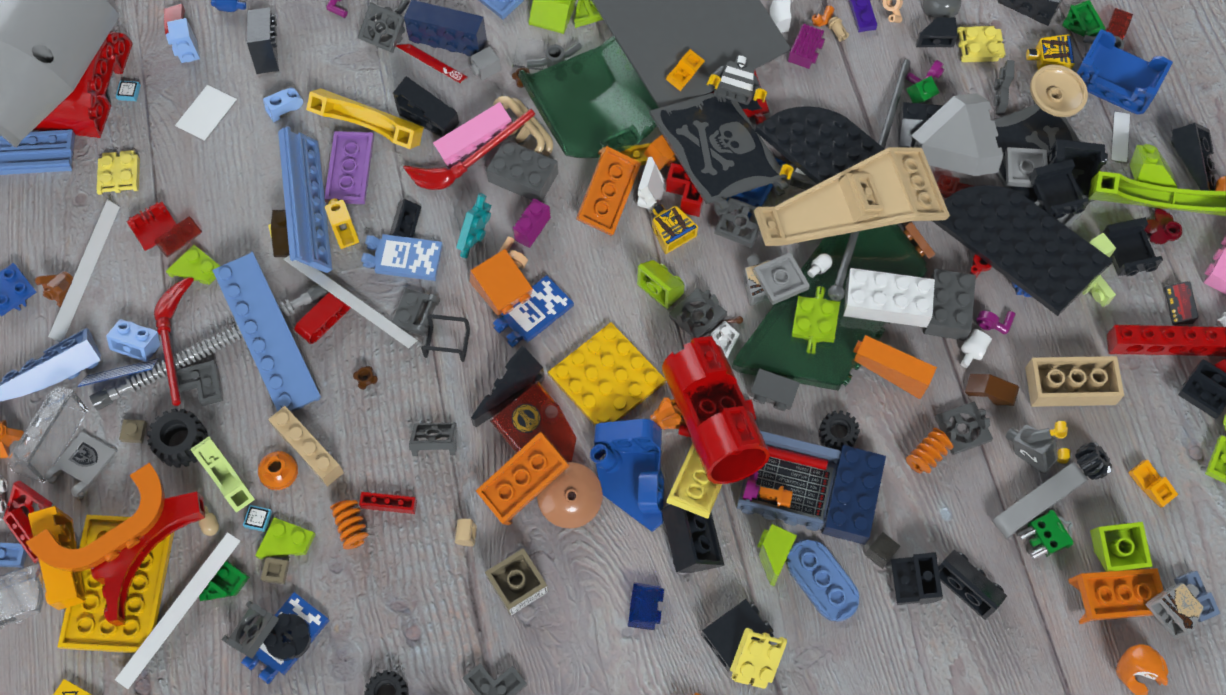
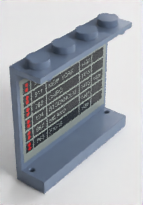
M760 431L766 445L827 459V468L822 470L769 457L767 463L758 471L756 485L778 490L780 486H784V490L793 491L790 508L780 506L778 509L777 502L762 499L759 494L760 488L757 498H752L751 502L747 499L743 500L748 481L747 477L743 480L737 509H741L746 514H761L763 518L775 520V518L784 520V523L788 525H804L808 530L812 531L823 530L826 523L825 516L836 465L841 451Z

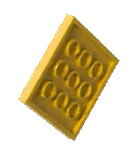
M612 322L548 371V376L594 426L598 423L620 421L666 383V379Z

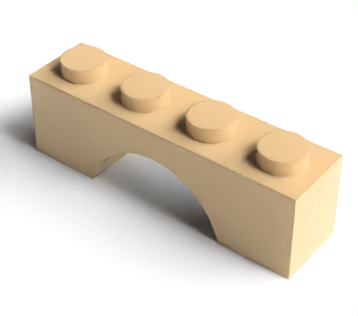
M286 406L268 419L279 435L294 448L327 487L344 473L336 460Z

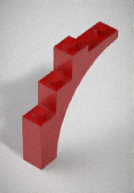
M197 491L165 498L159 520L148 533L139 538L140 542L129 549L127 547L124 548L121 552H118L120 555L110 562L104 561L100 565L91 568L92 577L103 585L102 593L107 607L104 608V616L112 625L116 627L125 625V606L128 591L137 570L146 556L171 533L205 518L204 498Z

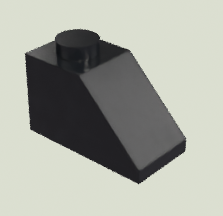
M937 17L919 33L916 47H954L958 37L956 17Z

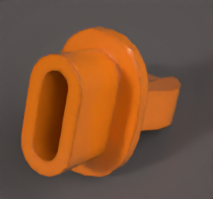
M780 486L778 490L760 487L759 494L764 500L777 502V508L779 509L780 506L790 508L793 491L784 490V486Z

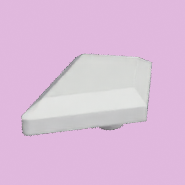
M724 321L710 336L713 337L717 345L722 347L728 359L740 334Z

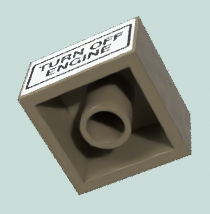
M524 548L485 572L488 581L510 616L549 592L546 582Z

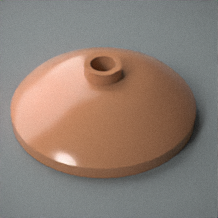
M568 462L570 466L537 495V502L544 517L552 524L562 528H578L587 524L596 516L602 504L603 492L601 483L592 470L582 464ZM571 491L575 493L573 500H569L567 497Z

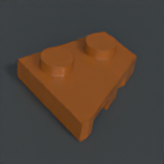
M912 221L902 223L906 228L903 232L911 241L914 238L918 245L915 248L922 257L926 255L929 259L934 256L935 252Z

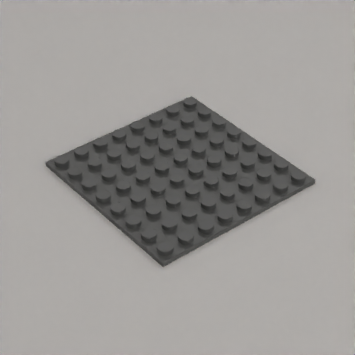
M591 0L659 108L710 94L715 90L714 85H706L710 75L720 66H726L728 61L735 62L737 56L746 57V66L752 67L755 70L791 51L789 44L760 0ZM691 49L703 58L705 62L686 86L679 91L665 79L681 58Z

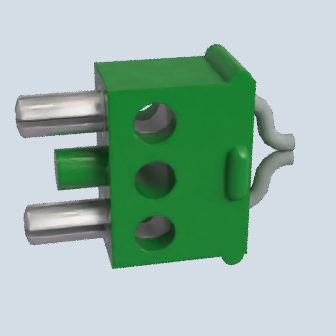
M1050 510L1046 515L1031 522L1027 529L1018 533V537L1023 540L1031 535L1034 536L1033 539L1029 540V543L1032 547L1039 545L1040 548L1030 552V556H1033L1032 559H1036L1044 554L1048 557L1064 548L1069 549L1073 545L1074 541L1071 538V527L1073 524L1070 520L1066 521L1063 517L1057 516L1053 510ZM1061 521H1062L1064 524H1069L1067 530L1065 529V527L1063 526V524L1061 523Z

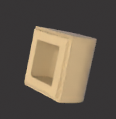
M472 519L457 520L456 544L462 546L475 545L477 525Z

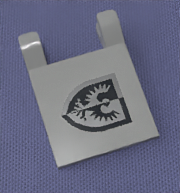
M81 432L58 461L44 472L43 476L52 484L57 481L62 471L80 482L71 489V493L75 498L81 500L86 495L90 485L117 452L88 434Z

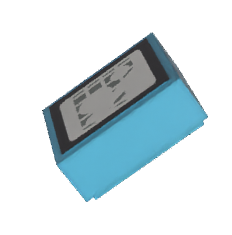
M120 81L116 93L117 100L137 102L141 87L140 83Z
M250 505L243 527L266 532L272 515L271 509Z

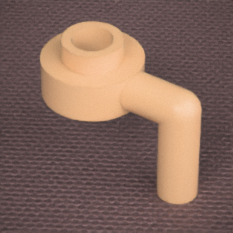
M883 0V7L893 13V15L888 17V20L894 23L902 22L899 9L902 7L903 0H896L897 2L894 6L892 5V0Z
M508 236L499 252L504 249L508 252L515 240ZM514 250L508 253L518 268L523 269L528 259L523 254Z

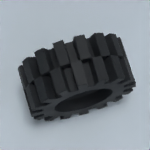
M842 410L839 413L832 411L831 415L828 413L823 418L819 428L821 443H826L824 447L830 446L832 449L840 451L843 445L853 447L860 432V429H858L859 423H855L856 418L854 416L850 418V413L847 412L845 415ZM840 424L846 428L847 435L844 438H836L831 433V427Z
M383 670V673H375L376 676L374 678L371 676L369 684L366 683L365 686L367 690L364 691V695H378V691L383 685L391 684L395 688V695H409V689L404 679L394 671L388 672L387 670Z

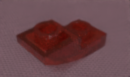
M1115 8L1106 31L1123 40L1133 14Z
M941 174L937 181V186L944 198H948L957 191L974 186L960 183V178Z
M189 216L174 225L170 231L155 239V244L168 258L198 237L202 231Z

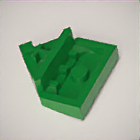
M1090 0L1075 6L1071 5L1069 13L1062 24L1064 28L1083 37L1085 35L1097 36L1100 29L1106 31Z
M226 560L199 595L200 601H208L236 596L250 576Z

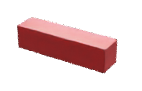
M361 492L359 506L361 509L415 514L417 500L416 497Z
M21 507L10 511L2 519L33 562H39L38 557L26 543L33 538L29 518Z

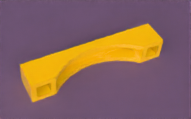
M322 88L310 91L306 110L361 125L383 135L392 143L408 149L420 145L423 126Z

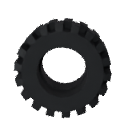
M176 408L171 409L170 413L168 411L163 412L162 417L157 416L155 418L156 422L151 423L149 426L152 430L147 433V436L150 438L147 440L152 452L170 467L174 465L176 468H181V464L187 467L190 466L189 462L191 461L196 463L198 460L192 453L191 448L209 437L206 434L207 429L197 416L190 411L187 412L185 409L178 411ZM188 430V435L181 444L169 446L170 438L176 432Z

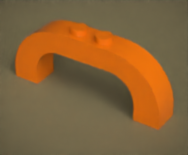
M150 462L129 475L140 491L141 500L137 511L130 518L89 545L79 549L64 548L48 529L26 542L40 560L62 571H84L94 568L104 561L110 562L120 555L118 552L126 547L129 549L140 542L139 538L148 533L159 520L165 502L164 487L160 477Z

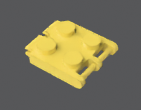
M994 26L957 28L960 38L958 44L962 51L961 62H996L999 58H1004V55H1006L1004 43H1002L1001 29H995Z
M134 150L120 151V156H118L117 152L102 153V158H98V195H102L103 192L112 191L116 193H121L123 190L139 191L140 158Z
M746 628L730 671L733 672L732 680L765 689L768 682H773L787 644V639L784 637L774 638L765 632L762 634L755 633L752 629ZM752 637L760 638V641H759V640H755V639H751V638H752ZM769 641L775 642L777 645L770 644Z

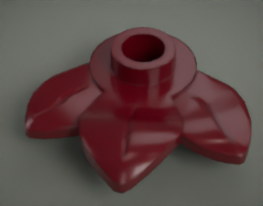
M1158 208L1155 210V219L1147 220L1148 225L1144 229L1146 233L1151 235L1150 241L1155 244H1165L1169 240L1175 241L1182 235V226L1174 221L1170 213Z

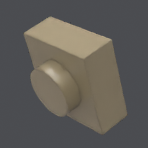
M123 419L119 440L121 442L143 443L147 422L145 420Z
M266 558L261 580L263 582L285 584L289 561Z

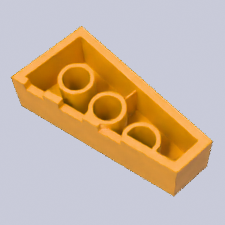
M53 506L28 514L33 537L48 529L62 547L77 549L73 519L59 508ZM39 559L46 588L45 598L50 606L61 610L86 602L81 571H62L49 566Z

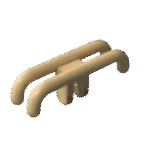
M500 96L493 103V105H496L500 102L505 110L510 108L517 116V119L528 111L519 99L510 98L509 96ZM532 117L511 134L514 135L520 130L515 137V141L518 144L524 142L532 134L537 140V146L534 151L542 153L544 156L548 157L553 150L551 136L535 117Z

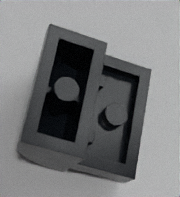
M1202 359L1188 376L1178 395L1217 419L1226 406V373Z
M936 552L913 554V557L891 559L897 605L914 603L923 605L943 599Z

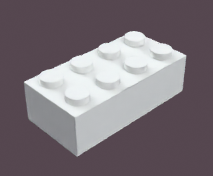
M850 268L846 282L843 316L927 328L933 313L935 279Z

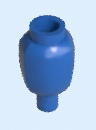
M211 0V5L219 11L235 12L238 9H246V3L239 2V0Z

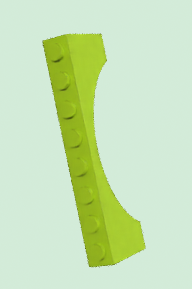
M1099 171L1091 179L1088 196L1091 200L1226 216V191L1164 187L1136 181L1119 173Z

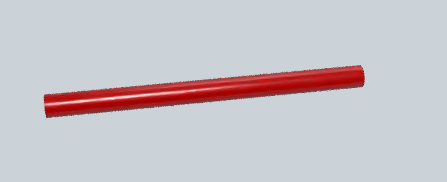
M680 424L678 435L692 438L688 427ZM767 445L770 457L822 470L827 468V459Z

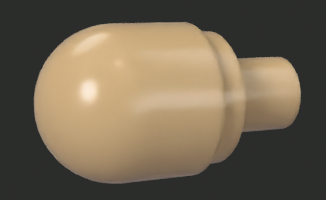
M204 506L205 518L201 519L198 523L204 535L213 536L218 532L219 524L216 516L213 513H209L207 506Z

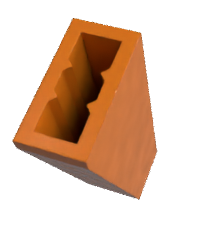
M866 335L862 342L858 340L853 350L854 353H857L854 361L918 399H921L937 369V367Z

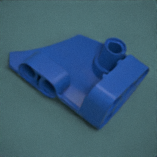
M650 419L596 424L594 432L595 446L590 451V458L596 464L603 496L653 532L663 523L661 510L664 505V476L661 471L662 429Z

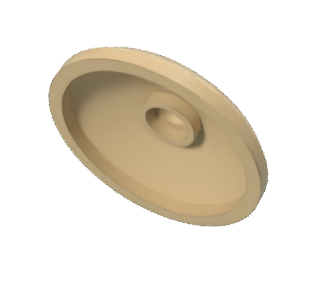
M1044 66L1034 74L1030 82V92L1035 103L1043 111L1053 116H1073L1080 112L1087 102L1088 91L1083 79L1076 72L1065 66Z

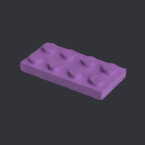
M334 131L324 197L326 203L336 198L344 200L345 204H365L374 142L373 133Z

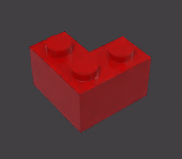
M671 163L666 180V192L683 195L680 210L685 214L700 217L704 203L703 198L682 165Z

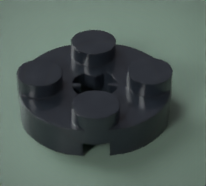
M281 613L277 616L279 618L278 622L263 643L267 651L280 661L297 659L310 646V628L300 616ZM292 632L293 640L291 642L287 640V643H283V634Z

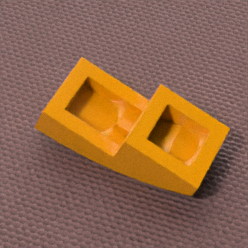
M689 49L665 80L681 91L700 69L705 60Z
M1143 460L1128 472L1136 484L1159 507H1164L1178 495L1168 479L1160 477L1149 460Z

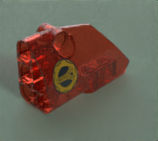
M539 381L490 420L492 425L516 453L538 433L542 432L567 462H572L577 437L559 405ZM552 405L557 408L558 413L556 417L549 418L546 416L545 410L548 406Z

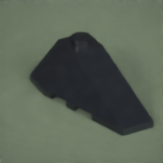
M1197 123L1171 130V144L1176 149L1200 190L1215 191L1216 179L1211 175V171L1215 169V163L1210 158V154L1214 153L1210 130Z
M521 346L505 366L507 369L505 375L501 379H496L491 396L489 394L486 395L472 415L473 426L478 427L530 393L535 386L539 387L545 378L544 369L524 346Z

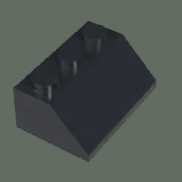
M903 102L899 113L898 147L914 148L916 140L911 135L943 105Z
M672 504L661 509L673 564L677 573H694L724 566L712 512L707 519Z
M955 549L938 566L940 581L984 620L994 613L1007 597L1000 585L992 583L986 577L983 570L974 567L968 562V558L963 553L957 552Z

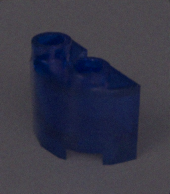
M633 583L628 627L655 631V624H660L662 611L657 610L658 602H663V588L656 585Z

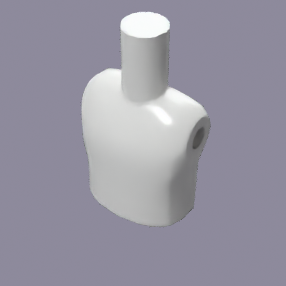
M973 329L961 347V351L966 354L960 363L961 366L968 368L973 359L981 360L992 338L978 329Z

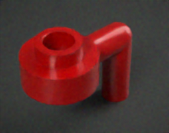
M975 254L973 266L969 274L976 275L977 278L981 271H989L992 266L988 263L982 265L980 260L983 259Z

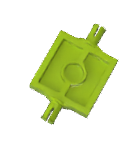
M821 286L816 288V297L798 296L792 337L803 338L808 341L806 352L810 353L812 346V354L816 353L817 342L834 343L840 302L824 299L825 288L822 287L820 294Z

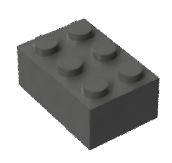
M504 139L486 170L488 182L530 200L537 199L542 202L558 175V161Z
M934 269L930 279H935L933 313L927 328L925 327L924 334L965 341L972 328L976 275Z

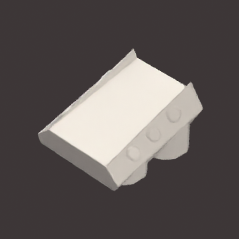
M648 157L638 187L639 198L637 206L646 208L653 213V208L660 204L664 189L666 188V182L653 158Z

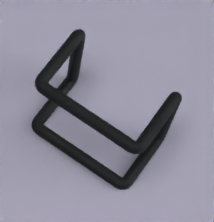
M434 314L427 315L430 326L426 346L421 347L423 356L427 358L429 350L459 353L460 360L464 362L470 335L468 319ZM432 319L461 321L465 323L466 334L463 351L460 349L430 346L434 327Z

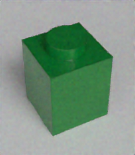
M932 76L906 89L912 103L924 102L940 93Z

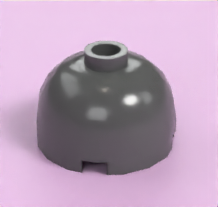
M961 0L923 1L925 14L934 17V20L937 17H955L961 8Z

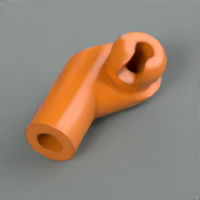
M826 6L823 15H813V25L816 27L827 25L833 16L834 7Z

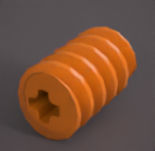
M934 428L922 440V443L918 444L916 449L911 452V455L906 457V462L915 472L930 474L932 471L930 466L935 468L937 466L936 461L941 462L943 459L941 455L946 456L948 454L947 449L952 450L953 444L943 431Z
M357 500L340 501L330 507L333 510V517L336 518L335 524L338 526V533L341 534L340 539L344 542L342 545L343 549L357 548L364 544V539L369 536L368 532L361 533L366 528V525L358 524L364 519L363 516L356 517L361 512L360 508L353 509V507L358 505Z

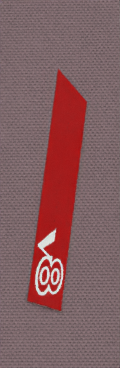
M411 44L396 45L397 48L458 83L468 78Z

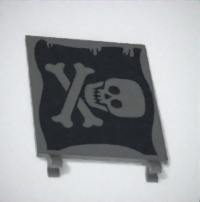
M710 93L649 112L706 204L713 203L718 216L725 214V208L729 207L728 202L724 198L771 183L774 186L776 195L780 196L785 194L783 189L789 187L788 183L783 180L787 176L785 174L779 175L781 171L780 165L760 135L755 132L754 126L738 102Z
M1036 104L992 120L995 121L998 132L996 137L998 148L1001 147L1003 152L999 172L996 174L1005 188L1021 193L1033 203L1037 202L1038 198L1032 187L1007 186L1005 150L1007 147L1047 150L1048 154L1057 139L1080 142L1066 117L1048 114ZM1073 169L1071 172L1083 199L1088 198L1091 180H1088V171Z

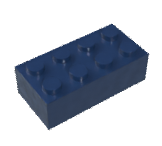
M411 0L404 16L409 41L417 44L421 43L433 48H442L450 52L472 56L483 50L487 41L483 16L416 0Z
M843 445L835 471L825 517L826 523L822 534L863 545L867 543L871 534L886 460L885 455Z

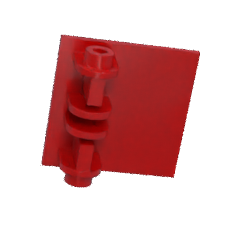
M162 201L160 203L156 202V204L149 207L150 209L146 207V211H139L141 214L129 217V220L126 221L145 251L181 231Z

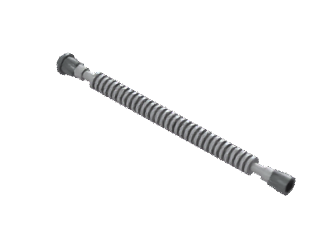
M316 284L306 289V292L300 294L301 297L289 302L288 298L285 299L287 304L281 301L282 306H279L285 318V313L288 317L290 316L289 311L294 314L293 309L303 304L305 306L312 302L315 304L329 292L319 284ZM236 324L237 328L234 325L231 326L232 331L230 328H227L228 333L222 330V336L219 332L216 333L218 338L212 335V341L209 337L206 338L208 343L205 340L201 341L202 345L199 342L196 343L197 348L195 345L191 346L192 350L189 347L186 348L187 353L185 350L181 351L182 355L179 352L176 353L177 358L173 355L175 370L176 367L177 369H182L181 365L183 368L187 367L186 362L188 365H191L190 360L193 363L197 362L196 357L198 360H201L200 355L203 358L207 357L206 352L208 355H212L210 350L216 353V347L219 351L222 350L220 345L226 348V342L228 346L232 345L230 340L233 343H236L235 338L240 341L242 334L238 325ZM161 360L162 365L157 362L152 370H147V373L143 371L141 374L135 373L136 377L134 374L131 375V379L129 377L125 378L126 383L118 387L105 388L90 395V400L95 409L98 411L114 403V400L120 398L121 394L129 390L135 393L136 388L139 391L141 386L143 388L147 387L146 383L151 385L150 380L153 383L157 382L156 378L161 380V375L163 378L167 377L165 360Z

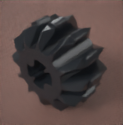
M1096 442L1084 444L1076 450L1077 464H1079L1080 470H1083L1084 474L1091 480L1103 478L1111 472L1112 464L1110 463V458L1107 456V452Z

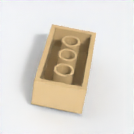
M1117 356L1032 358L1025 367L1031 407L1116 405L1124 397Z

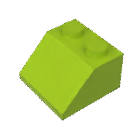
M533 0L529 25L564 34L575 9L576 0Z
M1150 144L1136 145L1129 165L1134 180L1158 186L1177 188L1171 168L1157 147Z
M651 260L638 266L637 285L667 310L684 294L685 285L682 279L678 276H673L662 263L659 264L655 260Z
M1143 522L1101 526L1090 530L1094 552L1106 572L1153 567Z
M773 524L769 530L764 529L757 546L761 549L758 556L769 584L772 586L775 585L797 536Z

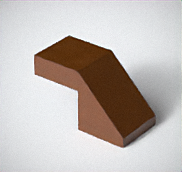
M970 374L965 393L968 396L988 397L994 405L1014 406L1019 386L991 374Z

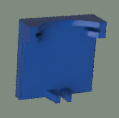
M14 263L0 271L1 317L13 308L20 311L19 305L22 304L26 307L25 300L37 293Z

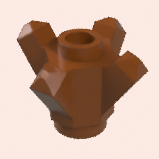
M63 271L57 275L38 276L35 278V283L43 286L44 297H47L49 300H56L57 306L61 308L68 289L72 284L73 277Z

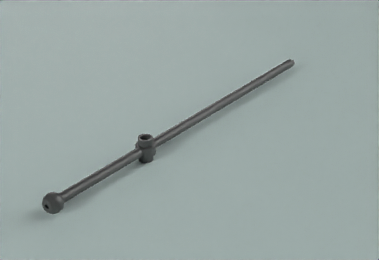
M905 59L902 64L878 144L883 148L886 146L909 70V59ZM859 231L850 233L835 285L829 288L828 295L833 301H839L845 295L843 284Z

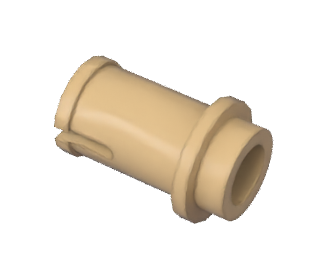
M836 16L828 21L829 29L833 30L839 42L849 37V33L842 25L841 18Z

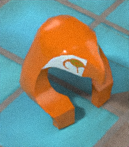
M1138 644L1130 647L1117 662V676L1135 695H1148V688L1145 684L1138 682L1135 679V675L1156 680L1159 685H1168L1167 675L1169 672L1166 662L1157 650L1148 645Z

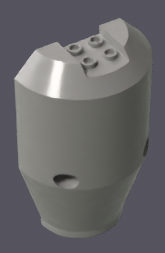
M0 0V136L13 147L17 148L20 142L74 91L120 16L115 0Z

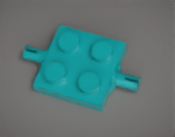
M479 193L474 207L466 212L456 246L457 249L461 250L460 256L462 258H468L470 248L479 241L481 242L485 237L486 231L484 229L490 220V209L492 206L485 202L487 197L485 194Z

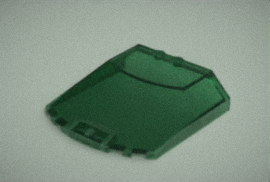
M614 36L594 49L531 74L525 73L524 70L519 71L518 76L566 156L574 158H599V150L606 146L622 152L641 142L657 127L649 112L659 107Z

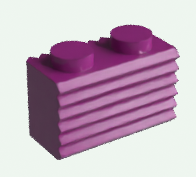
M803 24L790 51L788 62L810 69L811 64H815L818 59V49L822 50L824 46V31Z
M532 199L528 208H525L526 211H523L524 214H521V217L513 226L515 241L528 248L532 246L551 218L548 205L537 199Z

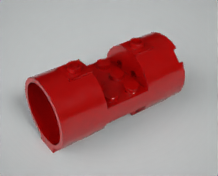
M712 336L692 338L690 343L683 345L685 349L676 354L672 352L663 362L662 371L676 405L683 415L692 437V443L708 480L715 484L737 482L759 471L769 460L770 452L747 406L722 347L716 344Z

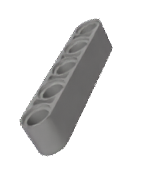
M1073 462L1006 509L992 522L1007 539L1079 488L1088 480V477Z

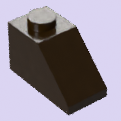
M272 210L271 236L274 257H288L290 255L285 210Z

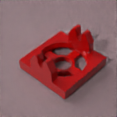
M19 480L13 484L4 517L10 511L21 507L23 510V506L28 508L29 513L34 512L33 502L38 504L40 510L52 507L53 503Z

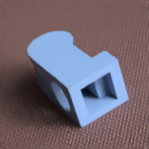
M287 88L263 98L265 111L273 123L280 120L281 115L289 111H295L303 105V99L295 88Z

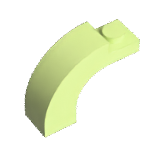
M1104 233L1089 242L1108 257L1116 249ZM1101 275L1082 292L1083 295L1091 292L1095 301L1099 302L1102 307L1108 305L1116 296Z
M207 437L191 448L192 453L211 476L236 513L255 500L210 437Z

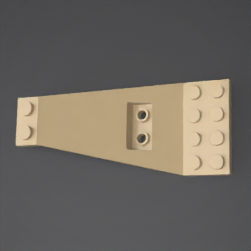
M889 147L775 207H757L754 210L765 246L789 245L909 221L946 220L950 216L923 149Z

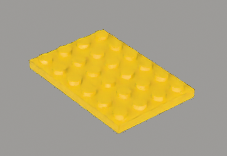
M86 515L79 548L89 545L130 517ZM174 532L157 544L137 570L128 591L125 606V625L116 627L105 619L104 608L107 607L102 593L103 585L92 577L91 569L81 571L86 602L66 608L57 647L71 650L136 653L157 625Z

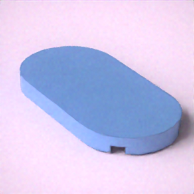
M801 540L795 543L787 556V568L791 576L823 617L831 621H844L850 618L856 612L859 605V592L855 584L822 543L812 540Z

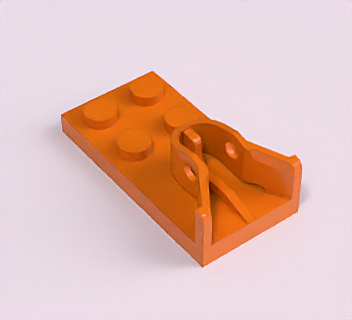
M606 146L598 152L600 159L576 220L612 236L620 220L641 163Z
M540 432L484 482L476 492L502 524L511 525L513 523L512 518L564 472L570 464L547 437Z
M1158 568L1082 573L1068 579L1069 584L1080 591L1085 608V614L1079 620V624L1094 620L1153 616L1154 614L1145 604L1164 591Z

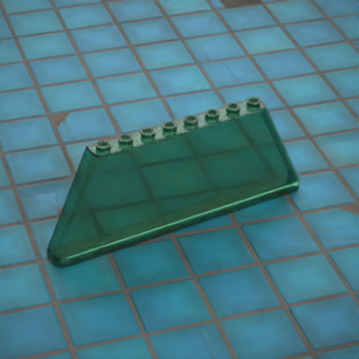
M898 224L859 231L843 289L846 292V282L850 268L923 278L928 270L926 268L927 263ZM850 233L823 238L801 268L803 275L810 285L809 290L774 304L735 357L732 369L738 373L757 376L758 370L762 369L794 380L800 384L837 391L840 390L842 385L847 386L853 377L851 375L854 369L858 371L861 367V364L854 361L857 353H854L853 350L858 340L862 342L865 335L873 339H880L886 330L883 327L886 323L891 324L890 322L843 316L844 295L843 299L838 301L840 302L834 343L817 342L816 353L812 354V346L810 353H807L808 341L803 338L792 337L798 296L816 297V288L821 286L820 294L822 287H824V299L833 301L829 297L828 291L831 286L835 285ZM820 254L830 255L833 261L832 266L825 273L817 274L811 278L807 272L812 268L813 260Z

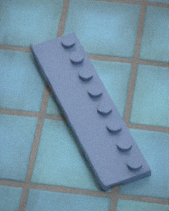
M287 126L279 130L278 135L290 260L299 261L328 273L332 270L319 144L318 141L302 133L295 134L291 132V128Z
M74 131L30 132L17 148L0 136V175L72 171Z
M253 251L250 254L213 269L212 271L277 412L286 406L292 413L313 401L320 400V393Z

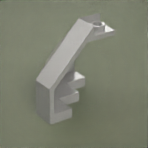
M978 93L953 96L911 135L916 140L914 148L923 149L930 166L978 176L998 173L1003 158L1002 148H998L996 141L998 132L995 121H991L989 110H991L990 102Z

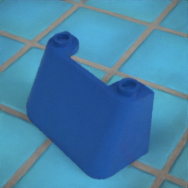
M1100 29L1077 74L1083 79L1088 93L1131 113L1143 114L1156 96L1173 61L1163 56L1153 57L1150 62L1115 47L1116 38L1114 35Z

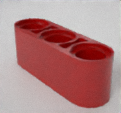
M329 292L298 321L294 330L309 344H313L339 321L351 307Z

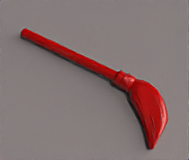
M529 109L463 162L459 161L450 169H425L406 165L403 168L415 184L421 188L430 190L447 188L454 183L456 178L461 177L463 173L467 172V168L534 117L535 112Z
M186 278L171 286L158 300L154 310L157 331L161 335L171 400L174 406L180 405L181 399L169 336L171 332L170 319L174 315L182 296L193 283L194 278Z

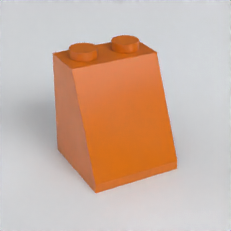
M506 249L470 270L471 285L497 316L502 313L504 315L508 314L514 309V305L519 302L523 304L531 298L530 295L533 288Z

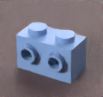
M187 19L167 22L169 33L166 34L168 44L172 45L174 56H178L181 63L199 60L197 40Z
M122 319L106 335L110 350L144 362H148L160 347L158 331Z

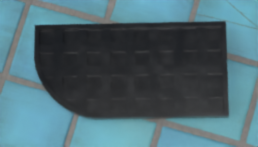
M802 106L782 110L758 124L755 129L757 134L816 184L885 150V148L847 117L820 107Z
M973 186L953 193L944 201L950 216L946 220L932 221L1057 316L1101 275L1113 261L1017 191L1001 186Z

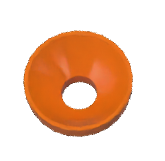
M282 451L269 453L261 460L258 466L260 481L271 490H283L289 487L298 475L297 462L290 454ZM275 461L280 462L281 468L279 471L271 472L269 470L271 463Z

